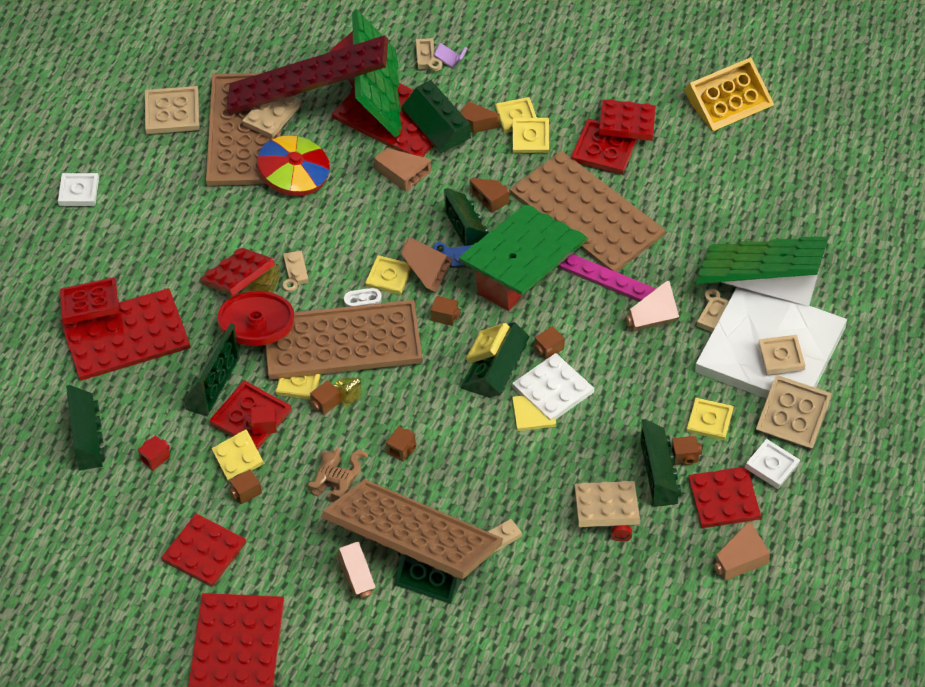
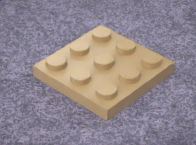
M198 86L145 90L146 134L200 130Z
M776 375L756 431L813 450L832 398V393Z
M635 481L575 484L579 527L640 525Z

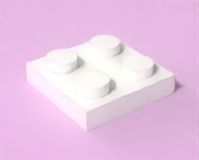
M62 173L58 197L59 206H95L99 183L98 173Z
M766 439L746 463L745 468L779 489L798 466L800 460Z

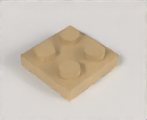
M797 335L759 339L758 345L766 375L805 370V362Z

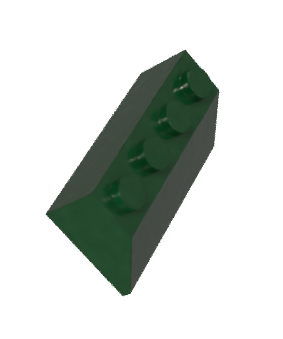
M432 80L417 86L401 107L440 154L471 138L470 123Z
M516 322L507 324L509 329L496 355L474 362L460 388L488 398L501 395L505 390L507 381L512 376L515 365L520 360L519 357L522 351L527 346L526 343L530 336Z
M66 385L73 448L79 471L103 467L102 459H106L104 447L100 448V444L104 443L102 431L98 432V428L102 427L100 416H96V412H100L98 400L94 401L91 392L72 385Z
M642 419L640 443L653 505L658 507L678 504V497L681 496L680 484H676V480H678L677 469L672 466L674 455L673 452H669V447H671L669 435L666 436L663 427L647 419Z

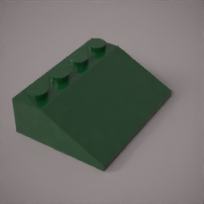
M231 323L217 340L215 346L209 350L206 362L202 363L198 376H195L192 381V387L184 395L186 410L207 417L240 359L238 343H236L235 324Z

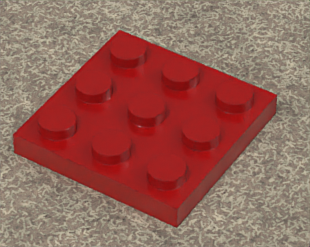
M603 99L599 135L653 141L656 105Z
M588 118L571 159L582 165L623 175L638 139L599 135L600 121Z
M239 248L229 258L223 259L218 266L208 270L200 280L202 284L234 296L276 264L273 258L245 248Z
M115 277L60 289L64 325L120 313Z
M244 380L210 418L209 422L210 425L231 437L247 430L258 450L272 433L253 434L252 427H248V415H251V407L275 405L277 427L292 409L291 405Z
M745 466L688 476L701 528L761 519L749 471Z
M196 513L161 559L168 565L213 587L244 547L246 539Z

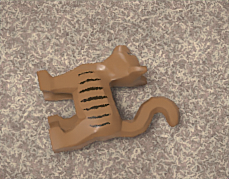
M337 447L335 451L322 452L321 459L323 463L317 471L316 479L314 482L308 483L310 494L319 497L324 489L330 486L334 489L328 493L327 499L335 502L349 491L355 477L360 473L361 466L358 458H367L368 454L362 450L353 452L350 456V464L353 469L349 470L337 467L342 461L340 447Z

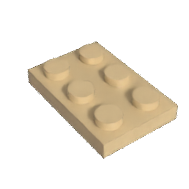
M290 96L254 107L242 120L243 126L273 139L302 105V99Z

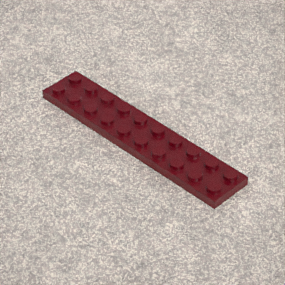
M385 35L232 82L229 85L226 111L231 115L386 68L389 39Z

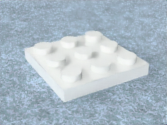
M556 353L512 383V388L519 395L527 398L550 421L553 418L558 419L594 393V387Z

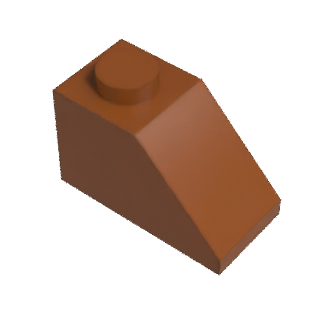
M468 101L460 112L470 123L472 133L495 129L500 126V114Z
M470 179L471 193L491 213L509 203L510 191L498 180Z

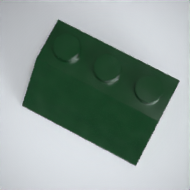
M449 188L444 189L445 213L464 246L478 243L489 232L487 227L482 225L479 213H475L472 201H468L463 193Z
M402 554L394 585L451 604L462 579L455 578L449 573L437 570L433 566Z

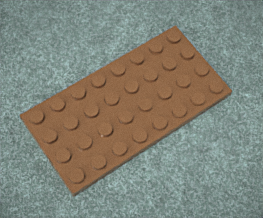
M261 73L212 74L207 186L266 184L258 173L257 159L261 148L272 138L243 126L242 120L253 108L231 115L226 111L230 83ZM281 130L275 135L274 138L281 136Z
M562 150L510 188V194L524 205L533 206L539 212L548 214L553 219L565 223L568 227L582 232L588 237V241L580 249L603 267L615 272L621 270L666 234V230L575 160H572Z
M406 300L295 312L292 330L282 339L266 344L269 380L423 363L415 301Z
M366 479L362 480L324 509L321 517L332 524L342 526L348 531L360 534L366 539L376 541L385 547L392 548L403 555H408L419 562L426 563L437 570H442L462 580L502 545L503 538Z

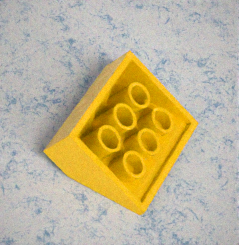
M751 57L691 82L684 89L691 105L712 132L774 106Z

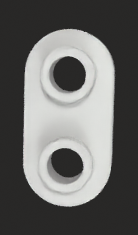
M375 288L350 291L344 296L345 307L382 302L381 292Z

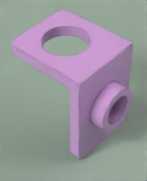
M440 43L434 53V57L440 59L449 67L454 68L463 58L467 47L465 46L457 54Z

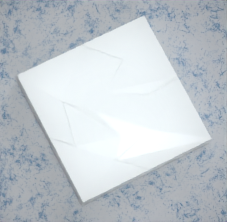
M737 287L696 362L695 372L766 399L776 375L816 388L846 328L847 319L812 306ZM797 335L805 362V370L766 375L758 345L759 339Z

